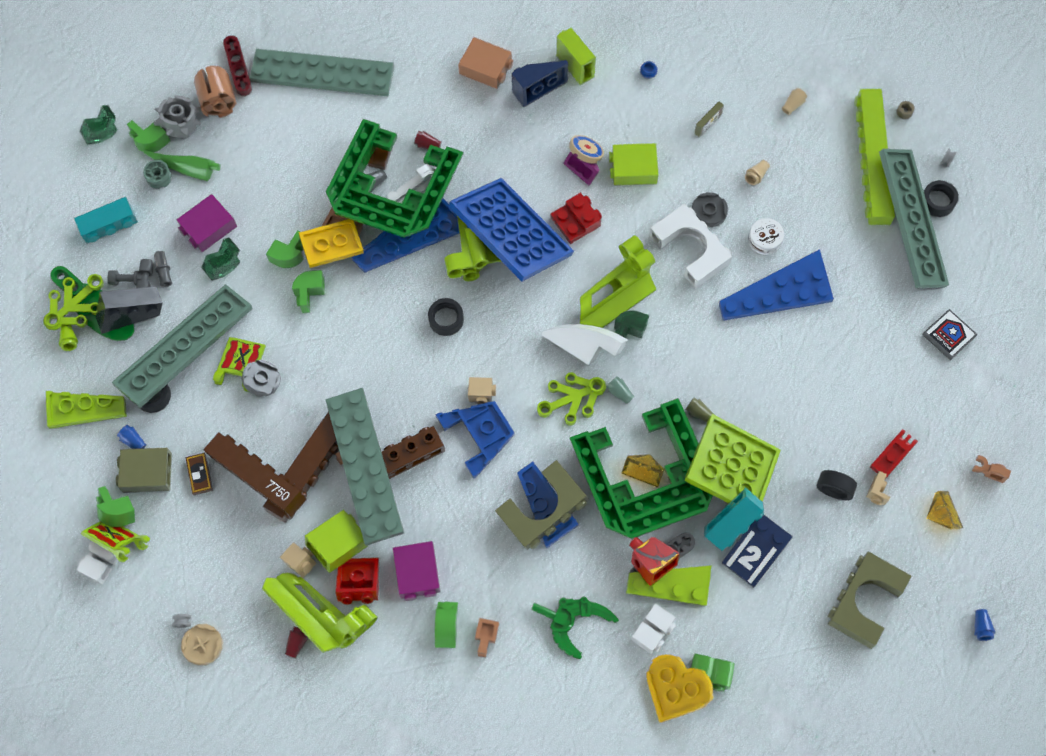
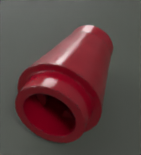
M418 131L414 141L417 148L428 149L430 145L440 148L442 141H439L425 131Z
M294 626L290 630L285 655L293 658L297 657L308 640V637L299 627Z

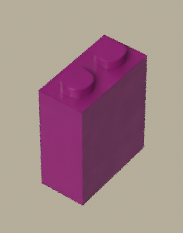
M213 194L176 219L179 224L178 230L183 236L187 235L190 238L188 241L193 248L196 249L198 247L201 252H204L237 227L234 218Z
M433 541L393 547L398 590L401 599L410 601L417 599L416 596L421 595L434 597L437 593L441 592Z

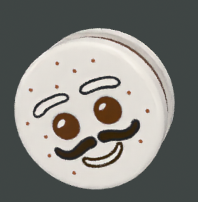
M763 218L757 220L751 226L748 235L749 245L756 253L762 255L773 254L782 245L784 230L773 219Z

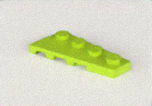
M46 391L47 427L49 429L127 417L126 399L124 396H96L86 393L71 394L70 392L56 393Z
M712 565L672 569L651 586L648 585L639 572L628 573L626 593L707 606Z

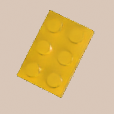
M351 219L299 232L309 268L364 254L354 221Z

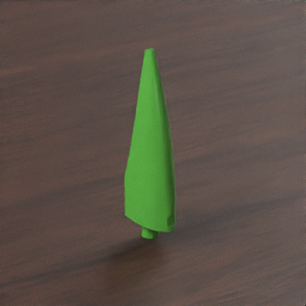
M144 151L152 159L165 162L168 168L200 180L209 181L213 170L219 171L221 165L215 163V161L202 157L164 155Z

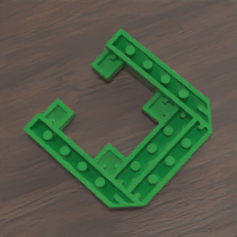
M363 119L326 190L327 197L335 214L403 238L428 229L464 152L451 147L442 149L430 145L423 161L425 164L436 167V170L425 192L421 193L408 189L403 202L399 203L370 193L376 179L363 173L376 147L391 152L398 138L397 133L381 129L380 124Z
M679 398L660 404L659 408L642 413L641 415L648 433L666 428L679 461L664 466L670 482L669 485L635 497L628 479L610 486L597 452L613 446L606 427L590 433L586 431L569 437L607 529L634 539L635 537L645 535L707 511L713 495L684 481L699 443Z

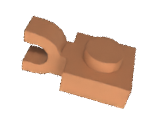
M981 455L976 457V461L980 462L982 467L975 465L972 471L984 473L985 477L1004 483L1009 478L1011 470L1006 469L1005 466L993 463L989 465L985 457Z
M479 618L475 640H480L478 656L486 658L489 643L495 644L499 622Z

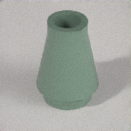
M618 376L606 386L609 389L608 392L626 404L635 397L624 380Z

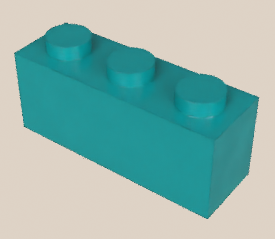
M126 196L74 218L86 244L96 242L104 236L113 235L116 231L129 228L133 224L138 223Z
M745 488L704 527V537L721 551L726 547H731L740 534L747 532L752 522L758 521L763 516L764 503Z

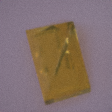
M650 454L628 455L621 474L658 487L665 469Z
M937 491L930 506L927 519L948 529H962V523L949 491Z

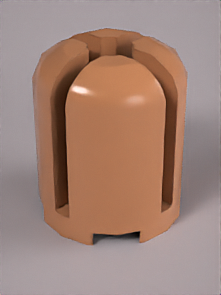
M220 66L205 67L206 71L201 69L194 77V85L201 111L207 117L208 114L218 115L219 118L231 114L235 104L237 105L229 75Z

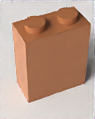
M473 37L458 64L459 74L497 89L500 83L504 82L507 70L512 68L514 62L512 52Z

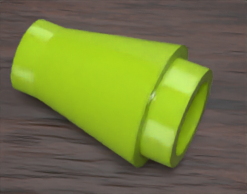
M62 325L60 327L59 346L64 351H72L77 348V337L72 329V325Z

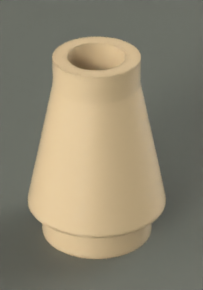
M800 88L792 90L785 105L782 107L783 112L790 115L806 102L807 94Z
M762 160L748 169L745 174L746 181L751 185L759 184L770 168L769 163L766 160Z

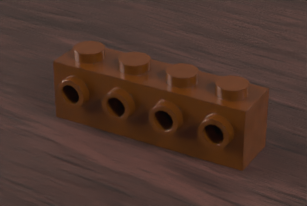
M434 426L430 428L424 427L418 434L406 436L396 445L390 444L386 446L384 451H382L389 479L445 452V447Z

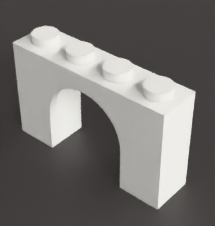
M683 204L650 227L649 236L660 249L680 236L695 237L703 244L705 253L687 266L684 276L695 289L731 263L732 254L730 250L720 243L719 238L708 230L706 223L700 221L692 208H688L686 204Z

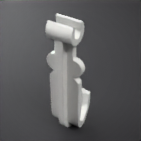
M429 164L423 165L416 170L417 176L399 187L397 193L394 191L389 192L387 198L402 203L408 189L424 193L435 169Z

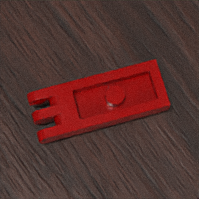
M902 429L870 465V468L876 473L881 471L887 474V478L918 441L914 439L911 444L908 443L912 436L908 434L903 439L902 436L906 431Z

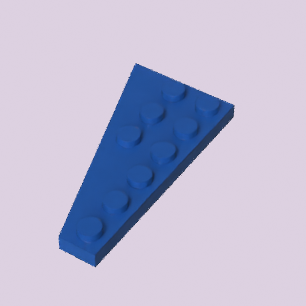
M443 198L428 229L404 238L383 231L363 248L364 254L353 256L352 261L366 273L460 234L457 215L448 207L449 203Z
M820 249L720 300L719 307L723 321L833 302L834 298Z

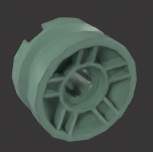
M153 160L144 167V177L152 188L160 189V187H166L170 184L172 174L165 162Z

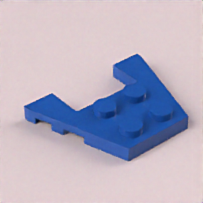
M495 401L473 405L466 409H455L452 412L435 414L444 431L463 422L480 449L481 453L465 462L473 478H476L515 435V432Z

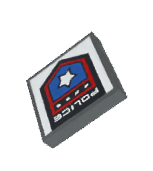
M948 309L922 335L951 361L978 334Z

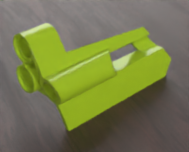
M457 216L462 252L447 255L444 258L449 278L455 279L463 276L465 281L470 282L479 278V271L487 264L502 261Z
M633 235L619 245L624 261L580 296V324L604 328L656 291L655 284L649 273L650 267L655 263V258L650 251L644 249L641 240L636 235ZM606 285H611L613 293L592 307V295Z
M282 573L276 578H266L262 586V590L322 653L338 647L346 648L350 646L378 619L365 604L358 608L355 607L352 612L345 616L306 580L293 573ZM295 585H300L320 605V610Z

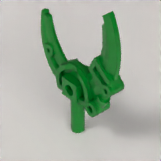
M586 597L576 600L561 598L558 602L559 608L557 612L535 602L531 610L553 620L550 629L552 630V635H554L553 640L555 644H558L557 647L561 651H565V654L576 659H582V652L572 644L567 634L574 625L575 616L591 617V615H596L608 622L613 621L616 623L619 621L609 609L589 601Z

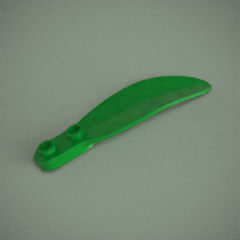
M57 266L50 273L52 281L63 292V280L67 277L74 280L75 287H78V289L72 291V298L88 285L82 283L64 266ZM71 281L66 283V286L72 285ZM94 290L79 304L98 303L99 293L102 290ZM94 306L92 311H97V306ZM76 312L78 315L86 317L87 325L92 330L108 339L125 341L134 334V324L101 334L96 315H93L91 312Z

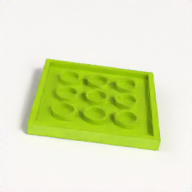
M712 414L708 419L684 481L728 504L745 488L763 502L781 449Z

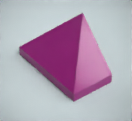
M571 151L563 162L565 166L588 186L591 185L599 173L597 163L584 162L578 158L576 153L573 154Z

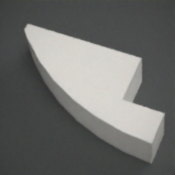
M582 324L555 326L543 331L541 334L588 365L596 360L602 348L616 356L621 353L628 339L607 329Z

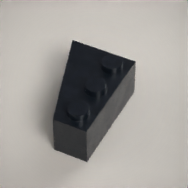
M157 287L100 292L96 320L101 334L160 316L162 300Z

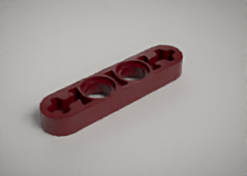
M229 35L224 38L223 45L235 89L240 96H247L252 92V86L241 46L236 36ZM232 42L235 48L234 50H231L230 43ZM233 56H240L238 61L231 60ZM237 70L244 71L240 76L235 75ZM244 81L245 89H242L240 82Z

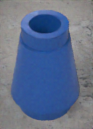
M129 425L124 426L117 434L119 441L132 449H144L147 445L135 428Z
M976 610L974 635L977 636V640L989 641L994 639L996 632L988 610Z

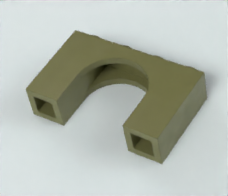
M557 460L541 472L558 495V505L551 516L543 520L530 519L521 512L511 498L495 510L527 550L536 548L545 535L548 537L556 531L555 527L561 522L562 524L566 523L572 517L571 514L575 510L580 511L587 505L586 501L589 500L587 495Z
M868 551L864 556L860 555L857 559L855 573L851 572L846 580V583H848L846 590L842 589L837 597L839 603L837 607L833 606L827 617L830 618L828 625L872 649L876 646L885 628L860 613L855 603L857 589L862 585L873 584L899 597L903 594L912 576Z

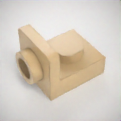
M881 471L874 477L866 496L877 505H885L890 499V496L882 493L887 485V482L884 481L887 474Z

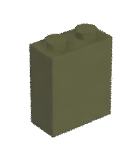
M168 448L120 450V456L117 457L119 475H116V486L123 493L170 491L172 453Z

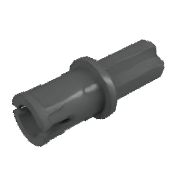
M156 251L154 254L156 262L155 271L159 275L160 286L169 287L172 285L169 272L170 266L167 264L165 252Z

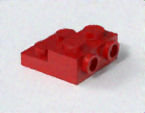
M581 192L565 201L564 206L550 213V218L570 244L601 226L602 215L598 209L594 210L591 207L592 202L587 195L583 196Z
M351 558L338 567L336 582L338 602L341 601L345 605L352 604L353 601L371 604L374 600H378L379 558Z

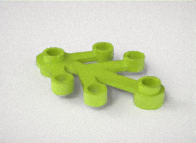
M98 274L90 275L87 279L88 285L73 298L72 290L75 288V282L70 277L63 280L64 306L59 311L58 302L61 300V294L57 290L50 291L48 294L50 312L43 319L45 327L49 330H57L62 325L85 327L88 323L85 316H65L69 312H91L93 315H96L97 311H92V308L98 306L97 302L91 304L79 303L91 292L100 290L103 287L104 281L102 277ZM71 281L72 285L66 286V283ZM95 281L100 282L98 286H94L93 283ZM53 294H58L56 299H52ZM56 319L57 322L55 324H51V320ZM80 319H84L82 324L78 323Z
M573 372L567 373L565 382L568 385L576 383L584 386L580 390L560 384L556 380H551L548 383V390L551 393L561 392L567 394V396L551 403L541 401L537 406L538 415L547 418L552 414V411L572 402L569 413L565 415V423L572 426L576 423V414L582 397L589 395L587 405L582 408V415L586 418L592 417L597 396L602 395L606 390V383L602 378L593 377L588 380L576 376ZM572 376L574 380L569 381L567 378ZM552 384L557 385V388L552 389L550 386ZM599 385L600 388L596 390L593 388V386ZM547 408L548 412L543 413L541 410ZM590 409L591 413L587 414L584 410ZM573 417L574 420L570 422L567 420V418Z

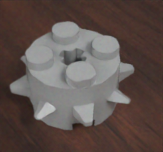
M169 97L168 100L164 99L159 108L154 109L159 113V118L154 122V125L162 126L167 136L185 139L196 129L197 125H201V122L196 119V115L201 111V108L194 107L188 97Z

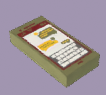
M719 101L696 124L695 135L700 137L722 115L724 104Z

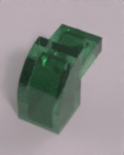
M109 105L101 106L97 118L83 120L80 133L86 144L101 143L113 137L118 129L114 124L116 116Z
M230 237L225 238L218 252L206 255L201 268L211 281L225 277L239 265L240 260L237 256L240 250Z
M635 310L621 313L614 322L615 333L624 338L627 337V334L642 339L650 315Z

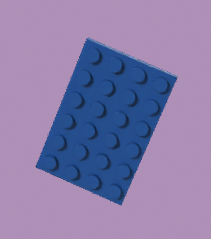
M502 178L457 197L448 204V207L521 282L571 257L574 253V250Z

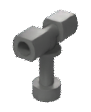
M141 259L139 271H135L134 274H119L117 270H109L107 275L108 284L118 285L119 282H134L136 288L151 287L148 279L153 274L154 263L150 259Z

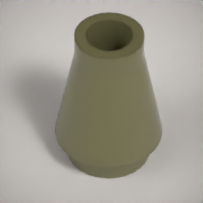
M695 397L685 409L689 412V415L708 422L709 417L714 414L700 399Z

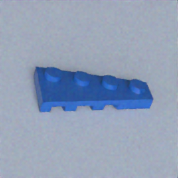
M532 461L517 472L535 519L543 520L551 516L556 510L558 495ZM573 516L566 523L562 524L561 522L555 527L556 531L553 534L543 537L546 548H549L579 526Z

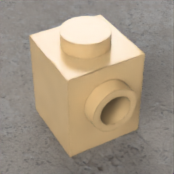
M469 377V402H476L477 404L492 402V396H496V385H493L492 378Z
M294 542L280 556L283 562L302 578L316 564L311 558L313 553L306 547L301 549Z

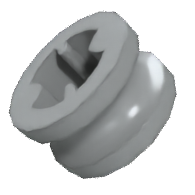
M948 148L941 164L946 163L947 167H949L957 152L952 153Z
M176 614L172 616V619L175 620L172 623L173 627L186 628L191 626L189 622L191 615Z

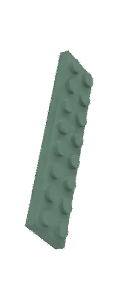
M256 48L249 79L250 82L389 96L394 63Z
M882 149L879 151L915 287L945 288L949 286L913 152L912 150Z
M225 284L112 382L113 386L136 406L141 408L253 309L252 305Z
M363 387L325 399L365 545L367 546L404 534L405 532Z

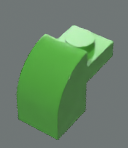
M133 120L127 123L130 130L128 132L129 135L133 138L136 147L142 152H157L171 141L169 136L166 135V131L160 126H155L154 122L145 130L139 127Z
M297 230L288 245L275 239L266 253L268 261L281 268H293L299 265L304 260L301 253L304 249L299 237L300 231Z
M322 270L303 272L293 282L292 290L296 296L297 307L300 306L302 313H310V296L325 295V278Z
M106 486L98 488L99 496L96 497L97 517L100 522L110 527H121L135 523V510L128 496L112 500Z
M438 602L435 613V648H456L458 602Z

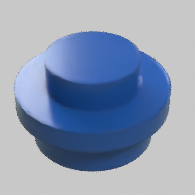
M646 61L641 65L640 74L644 78H653L657 75L658 68L654 62Z

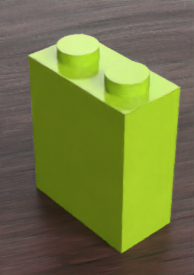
M572 27L561 31L557 35L556 56L560 61L567 60L568 71L579 85H582L595 77L596 57Z
M656 143L613 145L612 152H609V163L613 165V168H610V179H613L614 185L657 184L658 161Z
M344 509L305 535L306 547L329 573L368 547L364 543L361 528L356 524L355 518L351 514L348 515Z

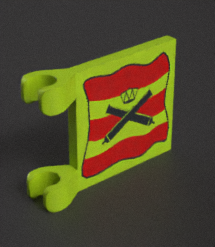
M229 337L218 369L213 375L214 383L222 385L225 373L242 377L243 370L248 363L262 359L266 345ZM242 382V387L244 391H247Z
M100 521L81 531L82 536L113 553L120 562L128 560V557L124 556L130 553V549L125 547L126 545L134 542L138 549L145 550L148 548V545L144 543L150 541L147 535H138L124 526L110 527Z

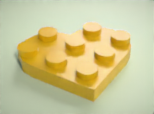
M669 654L659 655L652 660L646 675L659 723L698 711L713 700L712 682L704 670L686 668L680 657Z

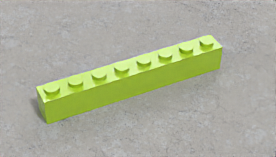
M860 89L858 96H855L854 104L858 108L856 113V122H859L857 136L861 139L859 153L862 154L860 167L864 171L862 176V185L865 186L863 200L867 203L865 218H868L869 225H891L895 217L894 206L879 151L882 149H888L882 89Z

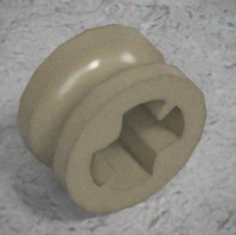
M909 101L901 102L897 109V115L901 119H909L915 110L914 105Z

